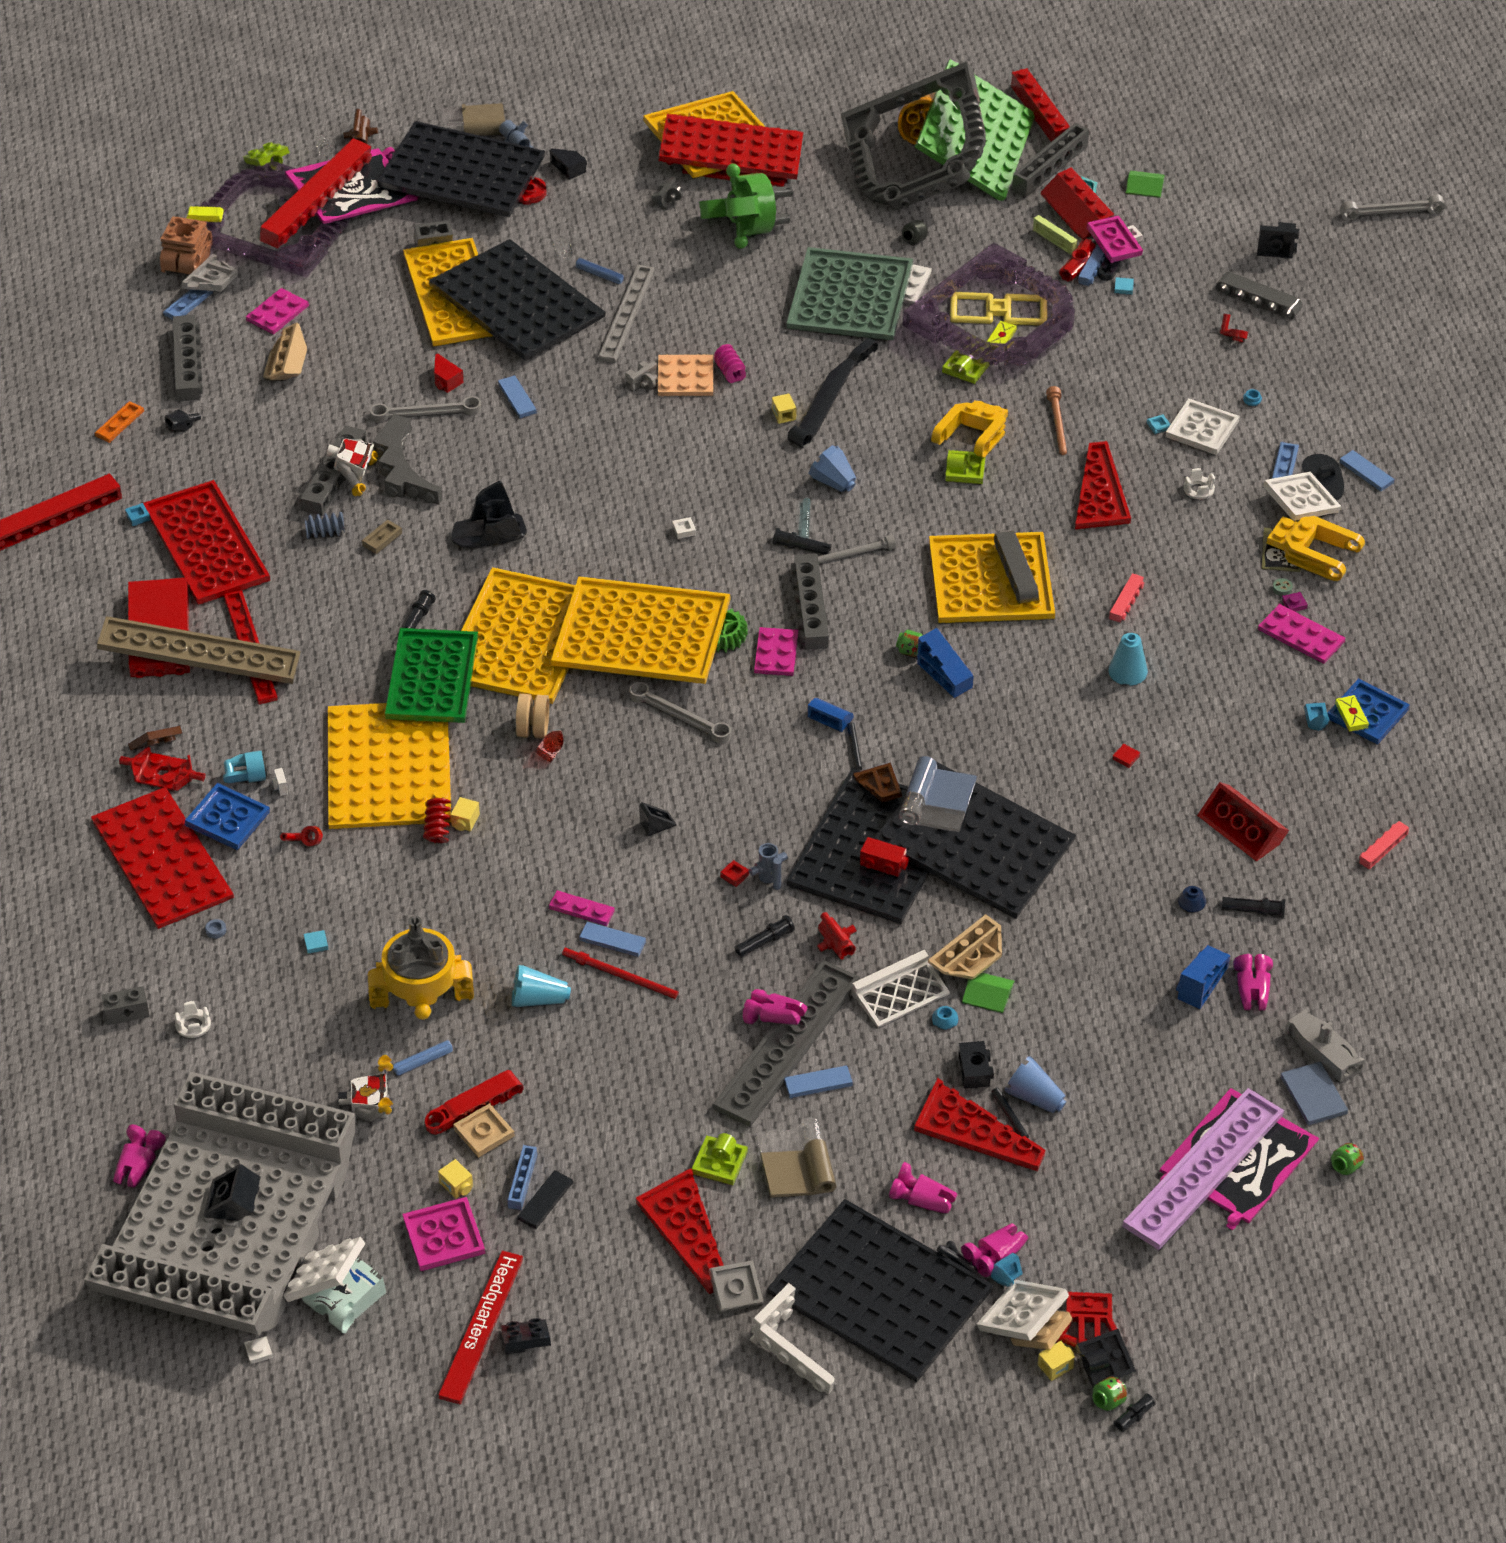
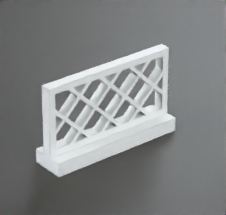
M925 950L852 984L851 995L854 999L857 998L877 1028L950 994V991L935 969L928 963L929 956ZM926 968L930 973V978L917 976L918 971ZM903 978L913 980L912 987L899 984L900 980ZM915 981L928 984L926 991L914 988ZM930 985L939 987L942 992L934 994L928 992ZM886 986L895 988L894 995L881 993L882 988ZM897 990L910 992L908 1000L896 997ZM912 993L924 996V1000L919 1003L910 999ZM867 995L876 996V1004L866 1002L864 997ZM879 999L891 1000L890 1008L878 1005ZM894 1002L907 1004L906 1008L902 1011L892 1009ZM876 1010L888 1013V1017L879 1021L875 1015Z

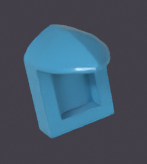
M1325 703L1305 704L1304 711L1308 727L1318 731L1324 729L1329 723Z
M1011 1253L995 1263L991 1278L1002 1286L1011 1287L1014 1285L1013 1280L1023 1274L1018 1255Z

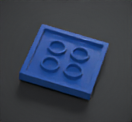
M1359 678L1341 697L1355 695L1369 722V726L1366 729L1352 732L1377 745L1407 713L1410 704ZM1335 704L1327 713L1329 720L1348 729Z
M217 783L185 819V826L238 850L270 813V807Z

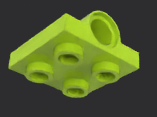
M269 142L264 144L261 149L250 150L248 155L243 156V159L247 164L264 165L268 168L279 169L283 163L282 156L290 152L288 146Z
M958 347L942 366V373L975 384L990 366L991 358Z
M949 450L945 481L983 484L986 457L977 456L974 452Z
M726 1133L719 1134L717 1138L706 1135L693 1164V1174L734 1185L748 1153V1147L736 1144L735 1138Z

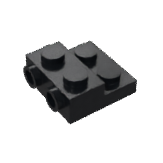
M1278 222V227L1260 225L1257 256L1292 259L1293 253H1297V242H1295V239L1299 238V229L1296 228V223Z

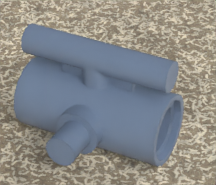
M506 120L500 125L499 131L506 138V142L533 148L530 140L524 135L525 129L528 126L525 121L516 126L511 120Z
M772 843L762 844L759 847V862L749 868L750 875L758 874L760 881L773 883L774 889H780L781 864L788 859L785 852L778 854L777 846Z

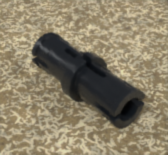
M1147 1393L1135 1404H1130L1126 1408V1412L1113 1421L1114 1426L1121 1432H1125L1128 1427L1135 1421L1139 1422L1143 1415L1156 1405L1154 1398Z

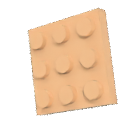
M658 355V396H713V355Z

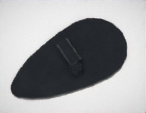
M1313 454L1306 457L1302 463L1304 473L1311 472L1335 500L1341 499L1344 493V480L1338 462L1324 454Z

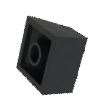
M239 1164L212 1179L203 1216L206 1218L238 1221L251 1215L255 1208L254 1203L259 1192L261 1176L244 1165Z

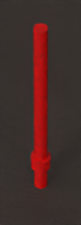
M566 947L562 951L563 956L576 960V963L580 965H589L673 999H676L679 991L591 958L589 954L582 951L576 952Z

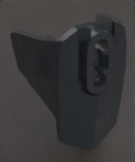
M497 481L482 489L475 498L470 518L455 522L452 529L453 543L462 548L503 544L525 537L527 529L521 515L513 511L502 481Z

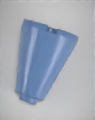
M1027 1057L1026 1060L1029 1062L1026 1065L1021 1064L1008 1082L1011 1085L1010 1089L1005 1088L1004 1091L1009 1095L1051 1113H1054L1055 1110L1060 1112L1066 1104L1064 1100L1066 1095L1032 1057Z

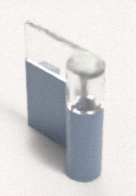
M920 757L916 763L899 817L907 824L959 832L977 776L937 769V763L931 757Z

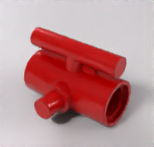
M823 912L820 915L822 921L818 925V931L824 939L822 943L817 945L819 951L823 952L826 949H833L841 960L847 955H853L856 947L849 938L851 937L850 935L857 932L855 926L852 924L847 928H841L834 918L830 917L827 912Z

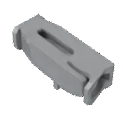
M1307 1009L1303 1010L1286 1023L1285 1034L1287 1036L1291 1034L1299 1047L1316 1062H1321L1324 1069L1339 1082L1349 1077L1348 1073L1354 1075L1363 1071L1365 1060L1358 1058L1353 1047L1333 1030V1023L1330 1021L1326 1023L1311 1015Z

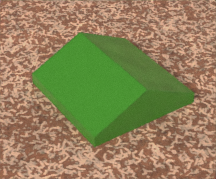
M1130 171L1126 194L1161 198L1165 175Z
M981 973L973 980L968 979L962 1003L1003 1013L1014 981Z

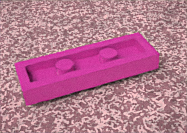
M558 890L549 904V909L604 926L608 925L615 912V907Z

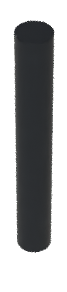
M850 722L847 724L854 769L862 770L855 724Z
M994 1088L991 1093L1017 1134L1021 1137L1026 1136L1029 1138L1028 1133L1000 1089Z

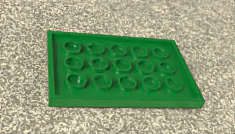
M400 628L385 719L465 723L477 650L478 632Z

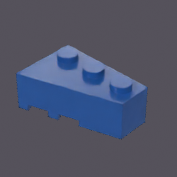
M938 628L918 638L917 664L951 696L955 698L973 688L974 677L972 672L960 659Z
M1209 945L1202 952L1200 951L1197 957L1180 975V981L1176 988L1178 1000L1201 1009L1228 969L1230 955Z

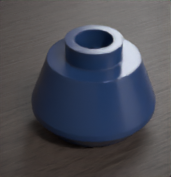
M1188 886L1179 895L1178 904L1187 912H1199L1206 906V898L1199 887Z

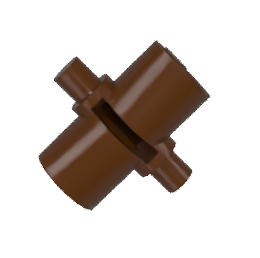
M356 109L353 129L343 132L344 139L351 138L352 140L354 138L368 144V138L378 134V128H371L370 120L365 116H361V109Z

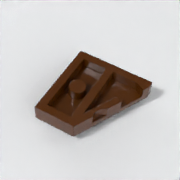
M180 726L146 732L128 743V746L132 751L146 746L152 747L163 741L165 744L176 741V737L182 734Z

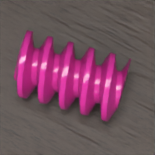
M725 344L720 346L714 353V361L729 383L743 380L746 377V367L732 345Z

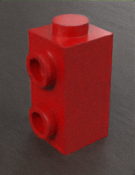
M867 837L860 851V865L898 877L902 869H906L909 860L906 857V848Z

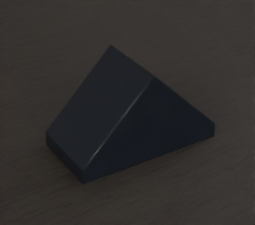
M643 802L639 804L640 824L648 836L677 826L668 811Z

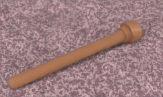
M1052 386L1046 390L1047 399L1052 403L1059 452L1061 455H1066L1067 449L1059 401L1062 397L1061 390L1057 386Z

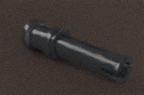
M776 528L773 536L774 545L778 543L786 545L790 549L797 547L826 555L830 553L829 551H831L832 544L800 537L796 532L789 533L781 531L780 528Z
M422 590L419 593V599L413 603L412 612L402 628L415 629L421 618L428 614L430 605L436 600L432 592Z
M1223 896L1222 910L1257 912L1263 916L1272 914L1280 915L1284 918L1286 899L1278 901L1269 900L1265 897L1262 900Z
M783 915L781 920L769 923L766 929L734 946L735 952L742 958L769 941L779 940L780 936L787 932L795 931L793 921L788 915Z

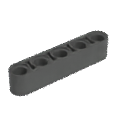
M1226 272L1215 286L1217 292L1221 291L1226 293L1225 295L1242 299L1241 301L1255 304L1259 308L1267 311L1271 310L1275 314L1289 317L1291 320L1294 319L1303 306L1302 301L1295 296L1232 272Z
M1015 531L995 533V547L1017 602L1020 604L1038 601V587Z

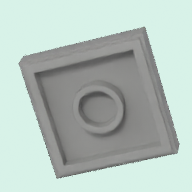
M753 1260L709 1269L719 1313L764 1304Z

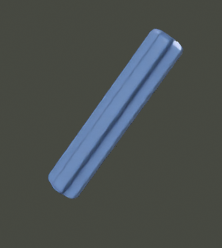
M582 258L576 261V268L617 284H621L624 280L623 274Z
M449 1040L439 1043L393 1064V1070L396 1075L406 1073L452 1052V1044Z

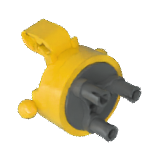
M413 916L408 919L409 929L396 934L386 943L382 951V962H377L376 968L371 969L367 974L369 1001L373 1009H376V1007L387 1008L389 1006L388 992H392L395 996L406 1000L409 1006H414L415 1016L420 1020L430 1017L431 1008L429 1005L435 1004L437 998L450 987L454 986L457 1001H461V999L472 1000L474 998L471 963L461 960V955L455 956L451 942L443 934L435 930L422 928V919L419 916H416V922H414Z

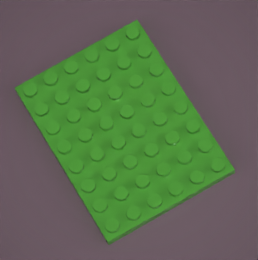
M950 59L944 70L959 64ZM975 75L981 102L979 105L986 132V145L983 148L982 156L976 161V166L970 171L968 181L997 200L1004 201L1035 116L1029 108H1026L1015 99H1012L1001 90ZM939 90L935 92L915 148L944 166L949 158L960 154L965 143V129L961 111L956 109L948 95L943 94Z

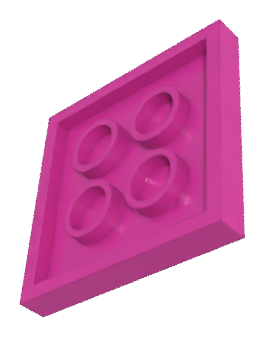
M467 1197L402 1214L420 1271L485 1254V1247Z

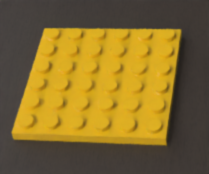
M734 91L643 115V122L661 142L667 114L764 126ZM682 165L692 178L721 171L720 169Z
M1016 533L1039 592L1038 601L1020 604L1017 602L996 550L994 534L929 536L938 623L1055 619L1044 533Z

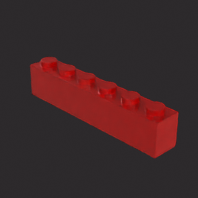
M1028 68L1012 72L1011 88L1024 106L1033 111L1035 121L1051 142L1054 141L1070 125Z

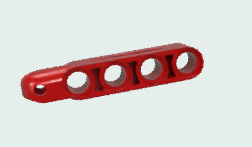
M506 1070L431 1110L425 1117V1128L430 1134H441L454 1128L453 1124L490 1103L493 1107L498 1103L502 1104L512 1099L511 1096L517 1093L521 1094L524 1086L511 1070ZM432 1123H441L436 1127H430Z

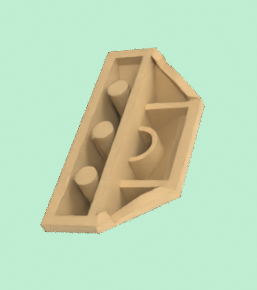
M298 323L284 328L280 333L281 336L277 339L269 354L263 375L265 379L287 380L297 377L301 373L307 347Z
M985 914L932 956L928 963L942 974L973 980L1002 957L1001 925Z

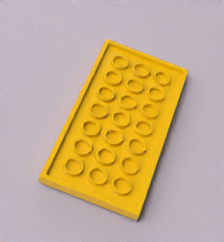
M473 238L403 249L406 265L433 347L493 336L429 286L430 279L478 255Z

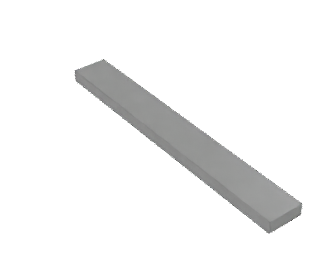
M637 265L599 353L598 360L616 363L654 274L655 267Z

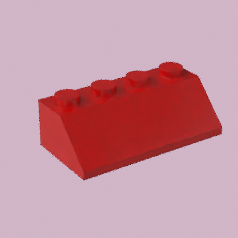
M1072 167L1058 173L1040 192L1041 196L1083 240L1092 236L1087 229L1088 222L1114 216V213Z
M1221 782L1218 783L1197 814L1198 817L1256 862L1279 846L1289 832L1287 828L1232 786Z

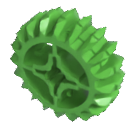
M733 608L727 610L716 647L717 653H719L720 649H724L726 653L728 648L734 651L735 646L740 648L741 643H744L747 638V622L744 616H740L739 611L734 612Z

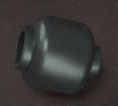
M912 220L902 228L904 241L911 245L922 242L928 235L927 227L921 220Z

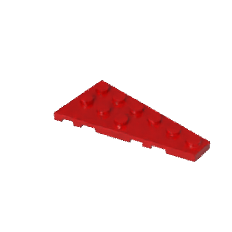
M1108 441L1089 443L1075 529L1131 524L1130 512Z
M937 1078L914 1126V1131L1037 1172L1045 1157V1149L1026 1136L1021 1137L1015 1133L1008 1124L1003 1125L997 1121L996 1116L972 1100H966L959 1095L957 1090L945 1086L944 1082Z
M692 1168L636 1197V1204L705 1290L711 1294L714 1291L709 1269L724 1265L712 1234L703 1201H701L697 1183H695Z

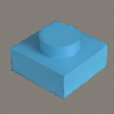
M143 503L125 509L132 526L150 521V515Z

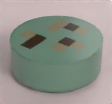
M1280 578L1274 581L1273 591L1275 594L1284 596L1292 592L1293 585L1288 579Z

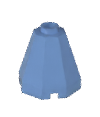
M832 445L821 453L818 463L814 461L808 474L814 479L841 492L845 490L849 492L856 485V476L843 451L838 446Z

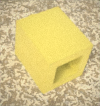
M790 393L772 397V411L778 424L796 420V406Z
M460 797L451 813L452 827L459 831L466 830L471 832L480 815L479 802Z
M456 1159L438 1171L439 1183L453 1197L465 1196L471 1191L473 1187L472 1174Z
M1060 1341L1054 1344L1050 1350L1046 1349L1039 1353L1038 1366L1052 1381L1073 1369L1075 1355L1071 1348L1066 1347Z

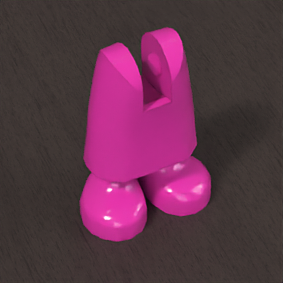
M1243 954L1234 958L1233 968L1239 972L1237 974V981L1244 1010H1251V1001L1258 1000L1259 1011H1265L1269 998L1271 975L1268 972L1273 968V960L1264 954H1257L1254 958L1256 974L1255 978H1253L1252 955Z
M755 989L751 993V999H747L744 1004L742 1016L746 1024H754L760 1015L762 1022L798 1025L801 1020L800 1017L804 1016L807 1012V1006L789 997L776 993L768 995L765 990Z
M131 1124L126 1130L131 1144L127 1143L123 1146L113 1182L122 1184L127 1172L130 1171L127 1185L128 1187L135 1188L156 1159L154 1152L164 1146L166 1137L157 1130H150L146 1134L143 1128Z
M906 1162L902 1164L898 1178L894 1180L889 1192V1198L909 1200L908 1204L946 1214L949 1213L952 1207L951 1203L957 1197L955 1191L923 1174L918 1179L913 1177L912 1167Z
M1011 1223L978 1241L979 1248L973 1243H965L961 1246V1253L966 1260L972 1261V1265L976 1266L978 1272L983 1277H989L993 1271L994 1264L1011 1253L1016 1254L1024 1246L1028 1236L1022 1231L1016 1233L1017 1226Z

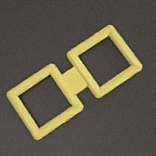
M952 292L950 294V322L991 324L993 316H1004V322L1012 325L1045 326L1047 324V296L1005 294L1004 299H993V294ZM957 299L986 300V317L957 316ZM1011 301L1040 302V319L1011 318Z

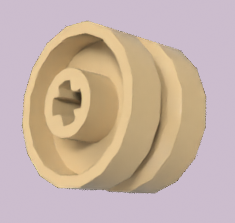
M519 694L516 709L517 737L528 738L533 726L534 737L546 739L549 724V696L537 695L533 707L531 694Z

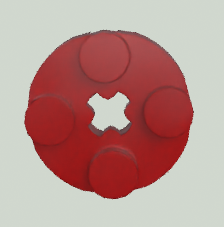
M534 177V180L530 181L519 202L524 205H530L543 200L546 197L545 182L540 178Z

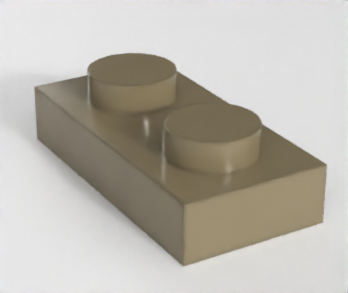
M386 520L362 540V546L377 554L402 534V528Z

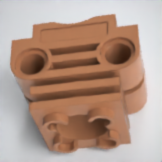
M172 216L161 237V246L163 247L160 255L161 272L167 270L191 274L209 257L213 240L211 231L207 230V222Z

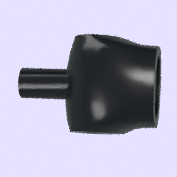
M180 409L165 415V424L171 431H186L193 426V421L201 420L200 413L188 415Z

